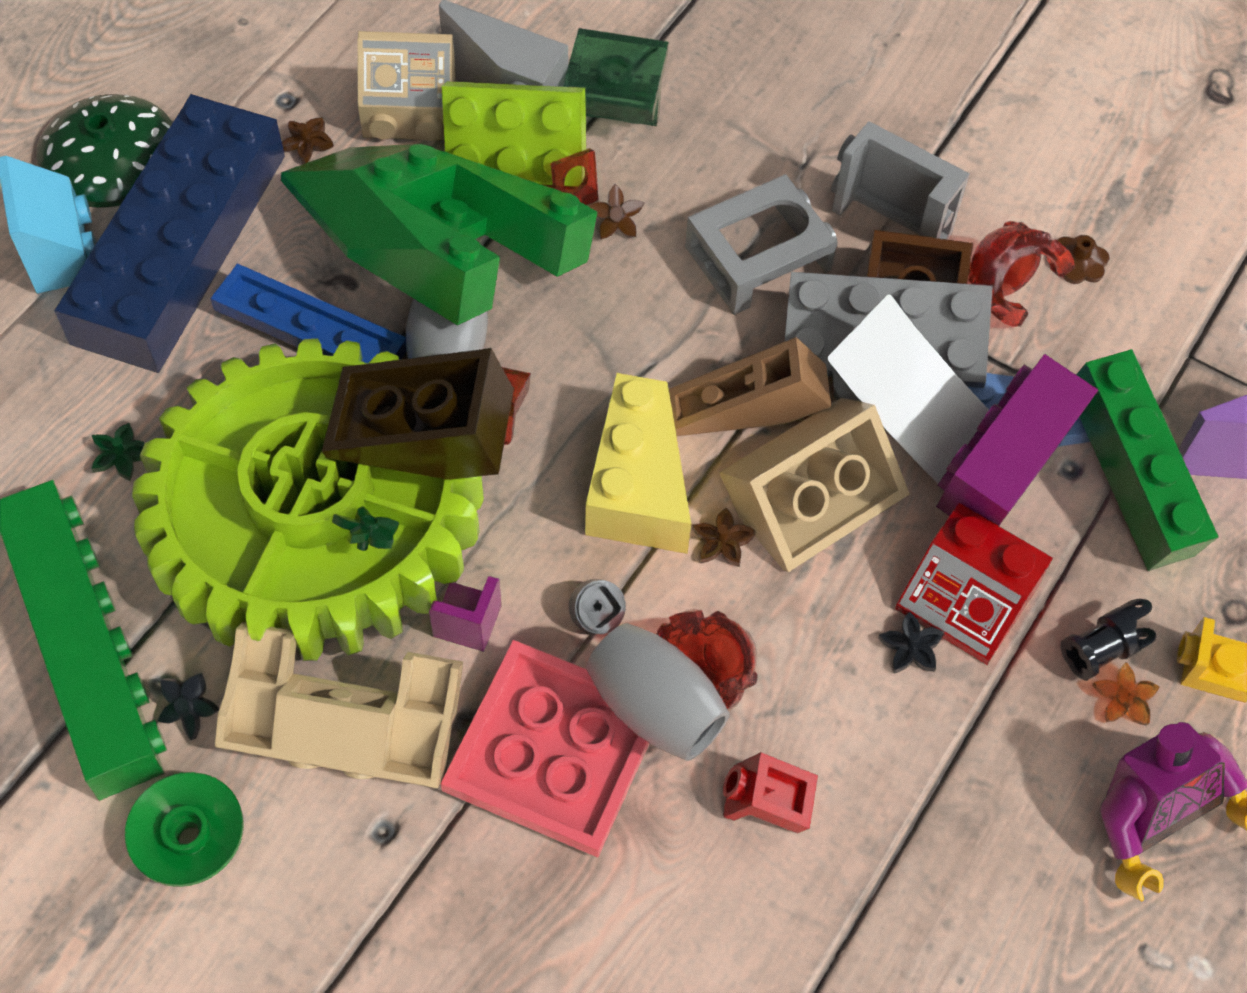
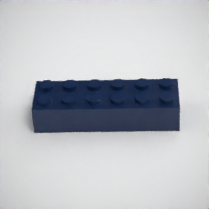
M190 94L54 310L69 345L156 373L161 371L285 157L277 119Z

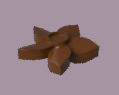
M323 117L310 119L306 124L295 121L288 122V129L292 136L282 141L284 152H289L297 149L299 158L304 164L308 163L312 157L313 149L315 151H326L334 147L333 141L325 133Z
M614 184L608 193V203L596 202L588 206L598 212L597 217L604 219L600 225V238L605 239L612 236L617 228L625 235L636 237V225L630 217L639 213L645 202L635 199L624 202L621 189Z
M725 508L717 515L716 526L708 523L693 525V530L697 536L707 541L701 550V563L715 559L722 552L725 561L740 567V546L748 544L756 535V531L747 525H734L733 516L728 508Z

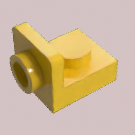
M1203 617L1192 633L1184 632L1179 643L1176 660L1177 663L1184 664L1181 685L1246 703L1247 643L1213 634L1215 620Z

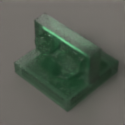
M578 28L563 87L585 88L587 117H598L657 127L660 115L662 78L668 57L669 42Z

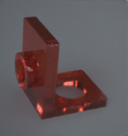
M588 148L551 163L552 185L544 186L573 194L585 205L599 201L594 150ZM583 166L585 176L579 186H565L564 181L567 173L573 167Z

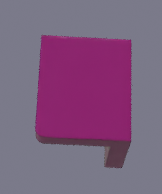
M488 576L482 591L457 583H449L443 601H433L429 609L433 637L484 652L502 607L500 579Z

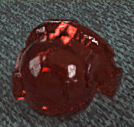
M1008 221L1004 223L1003 227L987 234L975 249L968 275V281L973 285L993 286L991 313L1001 322L1012 327H1021L1029 313L1020 303L1009 302L1004 299V296L1015 293L1029 282L1040 265L1042 254L1047 258L1050 270L1059 277L1063 278L1075 269L1072 254L1056 239L1053 241L1049 233L1031 229L1023 222Z
M689 609L668 617L670 622L662 623L656 635L676 646L697 664L715 686L728 711L732 710L742 699L744 690L757 683L758 674L755 671L757 651L750 633L738 622L728 618L720 611H716L704 618L702 610Z

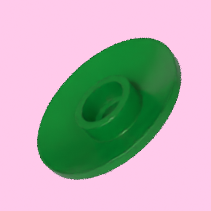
M197 772L178 773L165 777L147 788L132 806L125 826L127 852L137 869L156 883L172 887L199 884L222 871L235 856L243 837V812L232 790L215 777ZM196 828L199 830L198 836L194 841L188 844L179 842V837L185 829Z

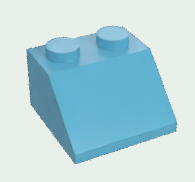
M9 156L0 157V183L9 234L36 293L39 294L69 287L96 245L93 232L85 231L84 224L92 223L85 195L76 196L71 181L67 176Z

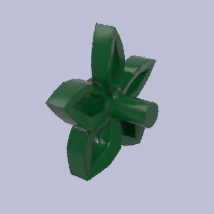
M130 423L119 427L114 433V438L101 434L92 435L95 447L102 452L95 458L92 464V473L108 470L115 465L117 473L122 478L131 481L134 472L133 462L141 461L140 454L145 442L134 440L135 437Z
M364 506L357 509L355 519L339 514H334L332 523L350 530L347 541L350 544L357 543V549L366 551L369 544L378 549H392L393 535L399 526V522L391 518L373 517Z

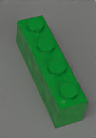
M1133 349L1086 362L1076 375L1098 389V391L1079 418L1147 570L1151 571L1195 557L1219 538V535Z

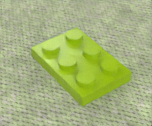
M447 81L442 85L445 152L539 184L583 187L587 182L585 88Z

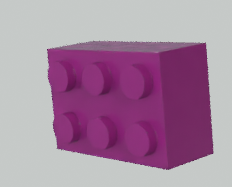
M1046 354L1041 357L1033 369L1024 364L1006 388V393L999 403L994 404L976 428L977 432L968 445L964 443L946 468L947 472L937 485L944 490V493L936 507L950 516L958 503H961L1000 526L1070 431L1098 389Z

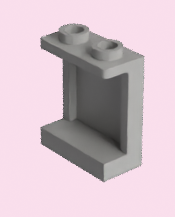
M870 121L866 123L856 137L849 135L846 138L837 156V160L841 162V168L831 187V191L835 193L833 212L841 215L852 201H858L918 233V236L949 239L953 232L970 173Z

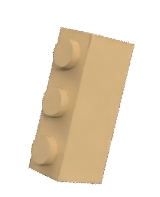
M846 398L836 400L831 404L830 408L815 413L719 472L738 517L745 525L756 531L755 537L786 572L795 569L910 495L876 406Z

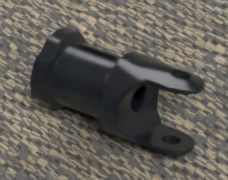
M1140 598L1128 601L1099 617L1097 625L1079 636L1071 634L1062 640V655L1072 672L1080 679L1088 681L1099 674V668L1117 658L1121 660L1128 659L1140 652L1141 649L1152 644L1157 638L1156 632L1153 629L1144 627L1136 629L1137 620L1151 612L1152 603L1149 600Z

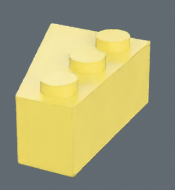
M617 373L586 501L585 535L688 554L691 520L668 383L661 380Z

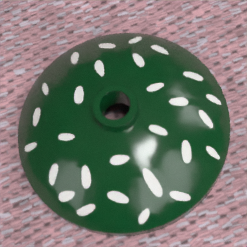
M121 94L89 97L70 105L49 122L37 144L38 167L69 177L76 196L84 194L89 207L107 208L120 206L173 122L158 106L139 97Z

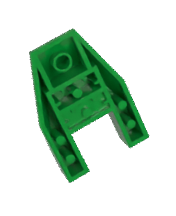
M424 144L349 147L281 172L280 180L347 258L457 326L491 310L493 307L500 256L480 245L476 238L486 235L554 276L559 277L588 262L598 213L596 210L581 203L573 194L561 192Z

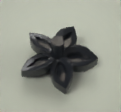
M909 612L903 619L902 632H884L879 635V639L887 647L897 650L893 659L894 673L909 667L913 660L921 669L935 672L936 657L932 649L938 646L944 636V631L933 627L924 628L920 631L918 620Z
M202 673L188 678L185 682L177 679L161 680L162 694L170 704L162 710L158 721L169 724L181 719L186 735L190 740L196 739L200 730V717H209L219 712V708L215 703L207 698H203L206 692V682Z

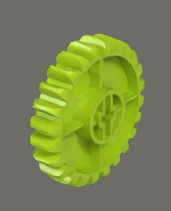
M318 338L304 339L298 345L297 355L285 358L281 347L274 343L261 347L259 351L260 364L251 368L242 359L232 357L221 363L225 381L218 386L207 379H196L186 387L193 405L190 410L179 406L165 409L159 417V421L166 438H154L146 442L140 454L147 473L141 475L133 483L132 498L140 514L134 520V532L143 553L147 556V566L157 587L164 594L172 595L182 618L193 625L208 622L215 641L228 647L234 645L236 628L242 622L247 623L251 640L260 641L266 629L270 627L291 630L302 661H317L323 653L325 639L335 637L341 649L347 655L362 652L364 646L363 629L374 626L382 636L389 639L403 633L399 610L407 606L416 613L429 614L432 602L437 601L434 581L443 584L457 582L463 573L464 565L461 550L474 546L480 533L477 510L481 508L484 501L482 476L446 480L325 457L322 453V448L342 368L345 366L369 364L363 362L361 347L358 342L345 341L338 346L333 356L323 355ZM386 351L377 354L369 363L399 360V356ZM364 506L375 518L388 517L398 521L399 526L393 535L392 549H378L370 546V544L366 551L357 549V543L350 544L347 541L350 530L332 523L333 515L339 514L355 519L357 509Z

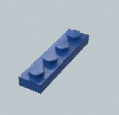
M238 263L210 298L215 311L297 348L304 339L318 338L323 355L333 356L341 343L345 341L360 343L364 363H369L377 354L386 351L399 356V360L406 353V337Z

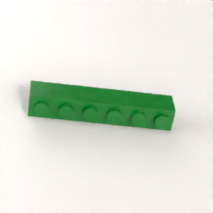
M50 480L0 499V533L85 782L98 800L101 801L165 774L158 754L168 750L156 720L146 722L141 706L150 703L149 697L139 673L136 672L129 675L124 660L133 656L122 627L118 626L112 629L107 617L108 614L115 612L116 608L105 582L102 581L95 584L91 570L99 568L100 565L89 538L79 540L75 528L84 525V521L73 495L63 498L54 480Z

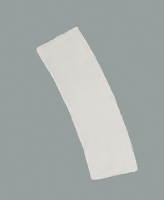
M887 295L828 356L830 364L861 402L876 406L883 427L937 483L940 482L947 472L946 468L964 443L968 445L977 432L976 428L989 411L922 336L891 295Z

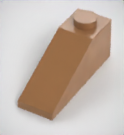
M797 337L669 388L676 436L788 424L831 407L826 364Z

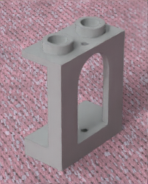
M785 174L689 216L685 247L735 315L751 307L753 289L815 260L825 273L831 271L838 242L832 226L820 219L813 210L807 194L802 189H797ZM775 206L797 236L742 261L720 232V229Z

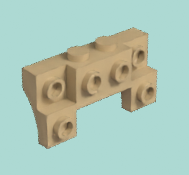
M242 622L236 628L230 673L217 716L215 747L287 760L290 765L302 769L325 767L341 770L345 775L355 779L379 777L433 788L440 786L446 772L452 721L457 714L463 661L407 652L402 662L398 692L294 674L296 640L291 630L270 627L266 629L260 641L251 640L246 622Z

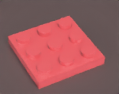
M513 640L440 783L442 792L598 858L649 746V742L639 737L614 714L599 694L587 669Z

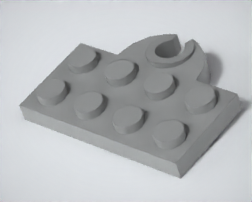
M791 272L785 341L797 337L826 364L827 375L832 376L836 400L846 398L861 402L830 364L828 356L887 295H891L917 330L967 387L984 388L987 375L993 286Z

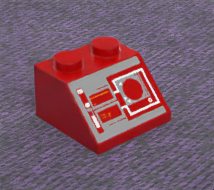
M958 503L931 542L898 600L895 609L905 616L911 612L919 624L925 628L933 627L944 631L943 639L988 665L1039 587L1053 557Z

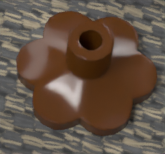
M1079 235L1075 238L1063 236L1056 241L1055 251L1051 254L1049 264L1054 270L1062 272L1063 278L1071 284H1080L1084 280L1094 283L1103 278L1105 273L1104 267L1108 264L1110 257L1109 253L1104 248L1097 246L1095 240L1088 235Z

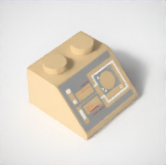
M358 31V110L363 138L444 140L442 85L447 81L457 82L453 35Z

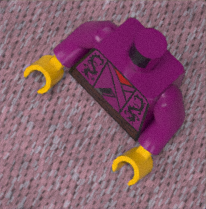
M1186 722L1169 724L1164 726L1157 736L1129 751L1118 762L1106 797L1101 803L1100 814L1114 857L1122 860L1115 874V884L1121 891L1141 902L1144 901L1142 885L1156 893H1160L1163 889L1164 879L1158 870L1141 863L1139 854L1223 804L1224 797H1230L1226 805L1227 817L1247 831V791L1245 790L1247 788V779L1229 749L1212 735L1205 732L1198 733Z

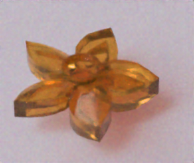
M1127 662L1118 670L1116 681L1104 679L1092 684L1099 694L1112 699L1105 709L1106 723L1119 720L1127 714L1133 722L1145 726L1150 724L1151 717L1147 701L1157 693L1160 686L1150 681H1140L1135 684V674Z

